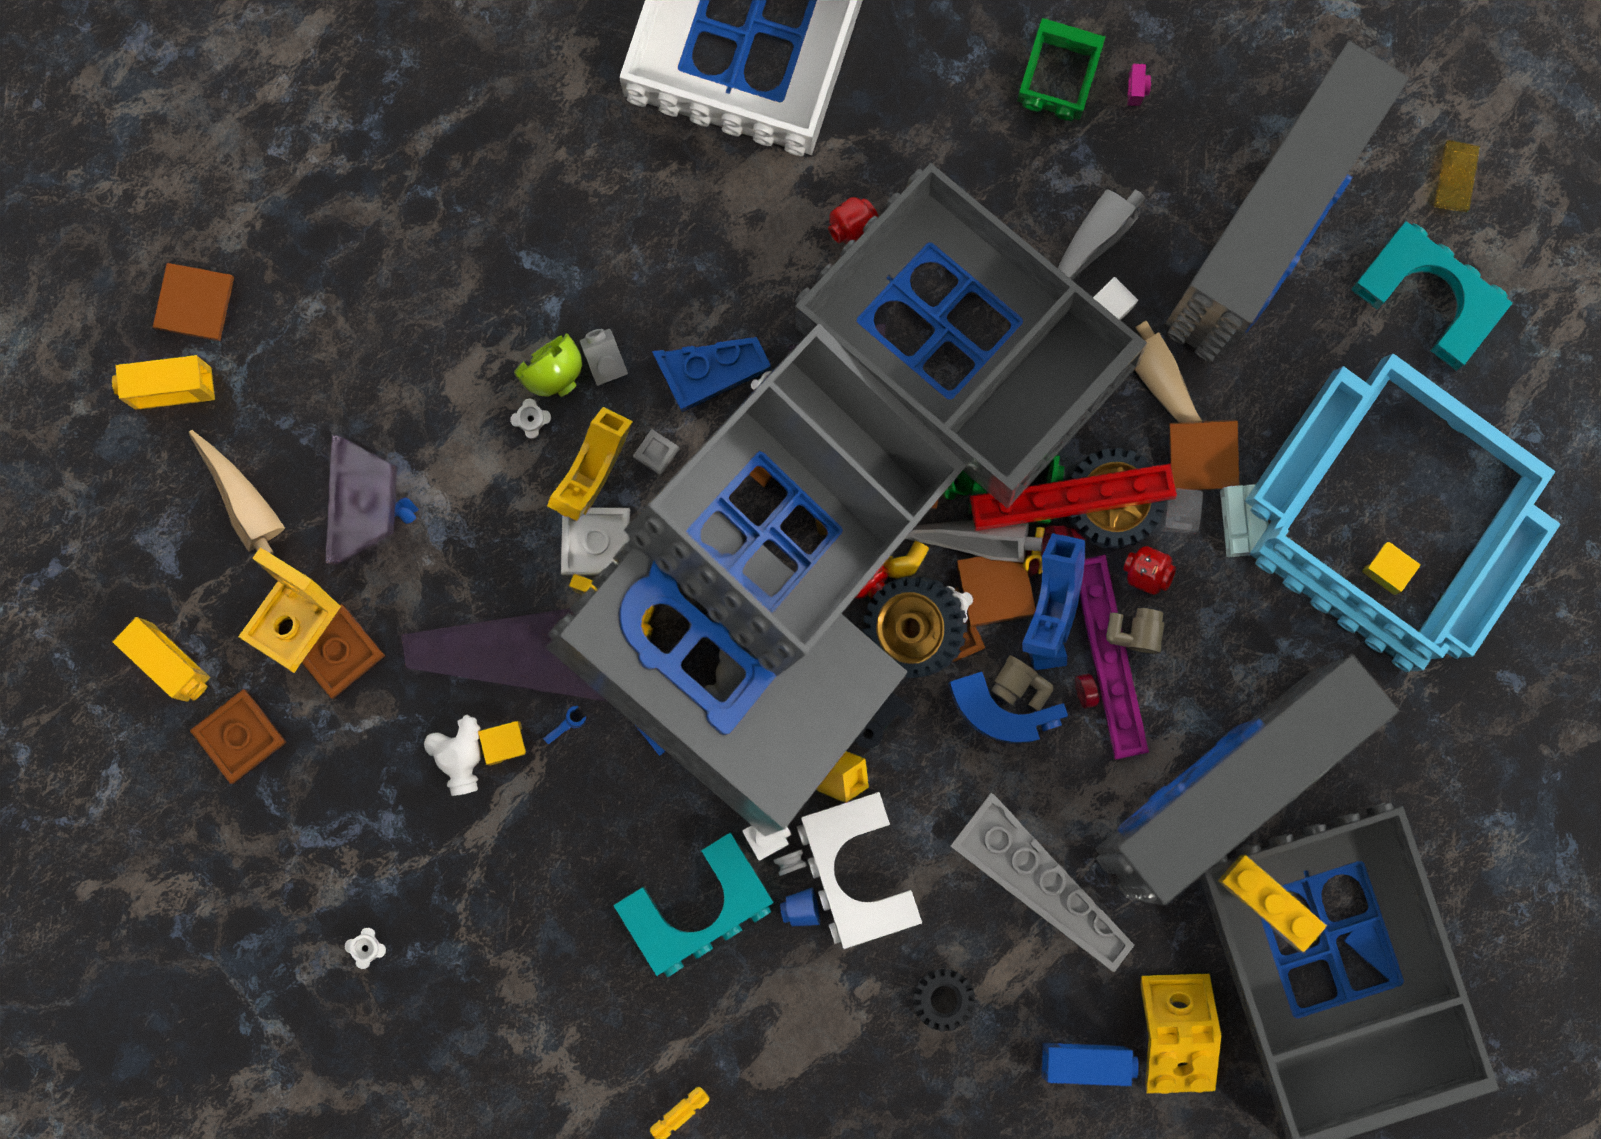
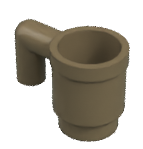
M1137 608L1136 617L1132 620L1130 634L1121 632L1123 615L1110 613L1106 640L1110 644L1124 646L1133 651L1161 654V643L1165 625L1162 622L1164 613L1153 609Z
M1009 655L1003 668L995 678V684L991 689L994 695L1013 706L1018 698L1021 699L1029 685H1031L1037 692L1028 705L1040 711L1053 692V685L1038 675L1031 667Z

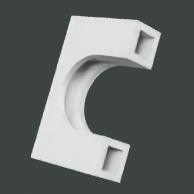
M879 792L801 817L803 825L797 826L803 846L810 844L814 856L808 859L813 878H821L824 890L818 891L824 911L831 909L835 922L829 924L835 944L841 942L845 949L922 923L911 890L874 902H860L847 896L840 889L835 879L834 861L839 849L846 841L857 835L890 825Z

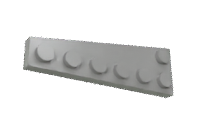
M990 793L950 847L1109 970L1115 972L1134 947V944L1049 855L1044 847L1021 825L994 794Z

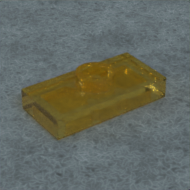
M1449 140L1445 142L1434 207L1466 213L1469 211L1480 146Z

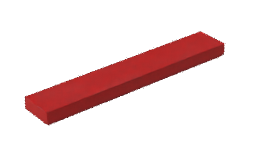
M1164 464L1028 486L1009 508H1006L990 493L970 496V505L975 531L1172 500L1176 499L1177 494L1171 464Z

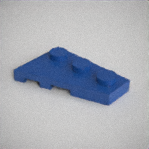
M757 337L717 342L715 345L701 347L688 346L672 351H652L681 412L689 410L772 369Z

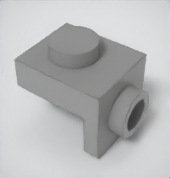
M604 329L593 330L587 333L584 339L580 340L597 386L628 374L611 329L605 331Z

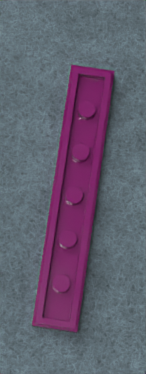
M1106 555L1087 558L1084 564L1079 600L1114 759L1149 753L1126 647L1110 644L1106 640L1110 613H1118Z

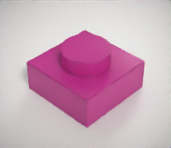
M1132 64L1128 77L1127 105L1141 106L1144 96L1150 95L1151 76L1146 75V64Z

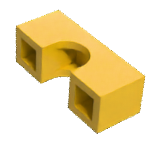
M1240 855L1218 880L1221 885L1243 904L1259 914L1271 925V928L1299 952L1304 953L1326 928V925L1246 855Z

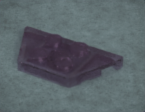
M332 435L325 562L331 565H337L393 534L397 466L338 435Z

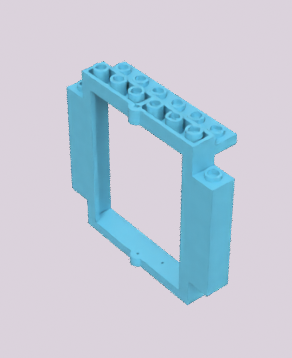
M1393 353L1380 360L1366 382L1343 366L1331 373L1244 501L1252 507L1250 511L1255 516L1264 521L1271 520V523L1250 552V555L1257 559L1255 564L1269 574H1273V572L1284 579L1283 584L1288 589L1298 594L1303 592L1312 599L1310 604L1323 613H1329L1339 618L1337 623L1342 628L1351 633L1357 631L1366 638L1364 641L1366 645L1379 653L1384 651L1393 657L1392 663L1405 672L1424 670L1431 659L1443 658L1445 654L1459 659V657H1473L1560 526L1559 522L1534 505L1555 471ZM1388 380L1395 383L1447 421L1454 430L1465 434L1522 476L1419 632L1286 537L1289 532L1288 528Z

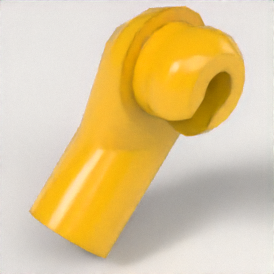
M914 541L907 556L896 558L889 556L884 562V566L889 571L888 576L898 579L915 574L929 548L918 541Z

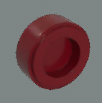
M1089 673L1076 676L1075 687L1082 707L1087 709L1097 706L1099 695L1093 677Z

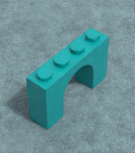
M1405 221L1351 290L1375 309H1378L1385 303L1403 278L1410 274L1428 272L1444 279L1455 294L1456 314L1452 323L1430 351L1457 371L1466 364L1513 302L1507 299L1508 295L1502 288L1494 284L1490 286L1481 279L1480 272L1469 264L1463 265L1455 259L1454 253L1443 244L1437 245L1427 237V232L1421 226Z
M731 833L701 850L718 877L724 891V905L721 914L708 928L697 932H686L674 928L663 918L645 887L613 905L656 976L663 972L666 977L671 976L684 967L681 961L693 954L695 959H698L713 949L710 944L713 940L722 935L726 941L742 931L739 924L751 917L755 923L771 913L768 906L774 902Z

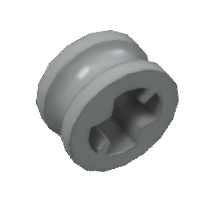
M802 849L774 860V863L780 866L779 876L807 866V862L801 859Z

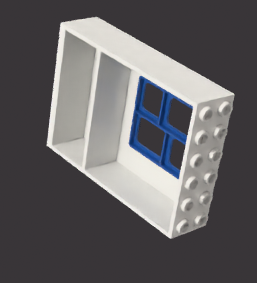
M645 0L619 77L623 95L627 97V101L645 107L646 104L657 106L660 112L669 116L676 117L678 113L688 116L693 123L701 126H709V123L722 127L721 130L733 136H740L743 133L754 137L753 140L765 146H772L773 143L784 146L785 151L793 155L803 156L804 153L812 155L863 0H809L802 24L798 28L788 27L764 19L762 12L766 0H752L745 24L742 27H735L709 19L706 16V10L710 0ZM701 32H708L736 42L737 48L732 63L722 74L715 76L706 75L695 67L692 59L693 49ZM757 33H765L790 41L794 46L782 82L774 90L767 92L751 88L744 77V67Z

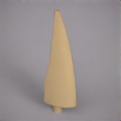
M1147 321L1141 323L1135 328L1141 338L1147 342V346L1140 364L1135 368L1136 373L1156 399L1178 422L1202 421L1194 408L1177 362L1159 332L1156 334L1153 332Z
M193 430L189 431L192 441L215 480L227 509L231 525L248 552L253 549L258 551L261 547L270 554H273L274 552L268 541L285 529L278 516L249 480L226 457Z

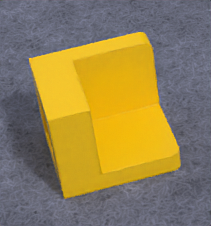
M1387 542L1373 561L1364 567L1362 572L1387 591L1396 595L1403 591L1421 564L1390 542Z
M515 721L478 731L486 765L491 766L502 763L503 760L522 756L526 753L521 734V722Z
M846 751L816 790L847 803L869 788L866 759Z

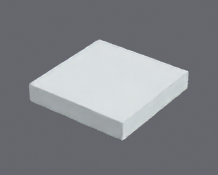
M590 508L587 514H582L578 521L562 516L561 575L597 576L612 561L616 564L617 562L613 559L614 555L630 540V536L623 531L630 523V508Z

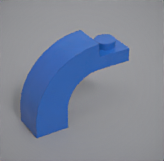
M1052 533L1042 556L1041 591L1035 614L1022 642L1023 652L1056 659L1062 642H1067L1075 618L1083 581L1085 540Z
M983 672L948 683L954 703L969 725L984 736L999 742L1022 744L1037 741L1040 739L1036 729L1037 726L1041 725L1042 731L1062 726L1060 719L1068 716L1064 703L1025 715L1012 714L1003 710L990 696Z

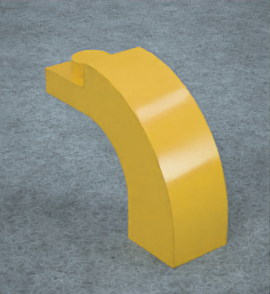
M602 407L591 421L582 447L572 467L550 496L547 507L557 511L562 516L576 521L579 520L582 514L586 515L604 486L621 452L633 421Z

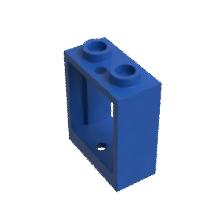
M1042 1043L1041 1077L1047 1083L1132 1086V1078L1138 1077V1057H1134L1133 1051L1125 1046Z

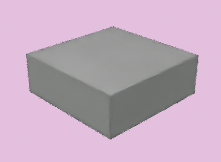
M651 429L633 455V458L662 476L680 448Z

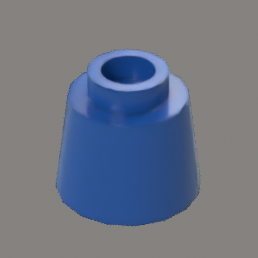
M813 887L787 896L786 902L780 903L784 923L790 922L792 927L820 925L819 906Z

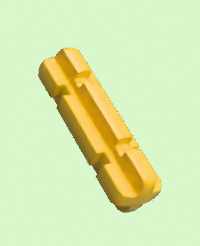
M696 1087L688 1094L689 1098H683L663 1116L664 1119L662 1121L658 1120L650 1128L652 1136L655 1139H667L671 1135L672 1130L676 1131L696 1113L695 1110L697 1108L701 1109L708 1103L709 1096L701 1087Z

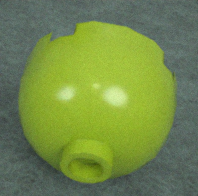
M567 333L564 337L558 336L532 354L533 358L530 360L531 364L529 366L523 361L514 371L515 376L529 392L537 396L546 397L558 393L560 397H563L577 386L574 380L581 372V353Z

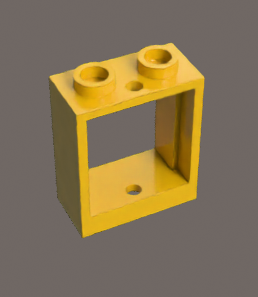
M197 355L116 365V375L112 376L114 394L116 396L119 395L120 400L135 410L215 400L212 367Z
M136 617L113 641L123 653L171 698L188 702L190 699L194 701L207 689L205 683L210 679V676L152 622Z

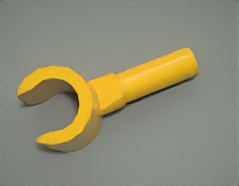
M1037 527L1035 537L1043 538L1045 528ZM1031 551V555L1025 558L1023 567L1028 571L1029 562L1036 558L1039 561L1038 574H1041V551Z

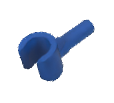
M405 497L397 501L394 507L369 512L370 520L398 516L405 524H409L416 519L413 512L418 511V508L410 499Z
M579 706L569 708L565 720L543 738L548 745L570 728L582 727L586 716L579 722H573L570 719V714L575 712Z

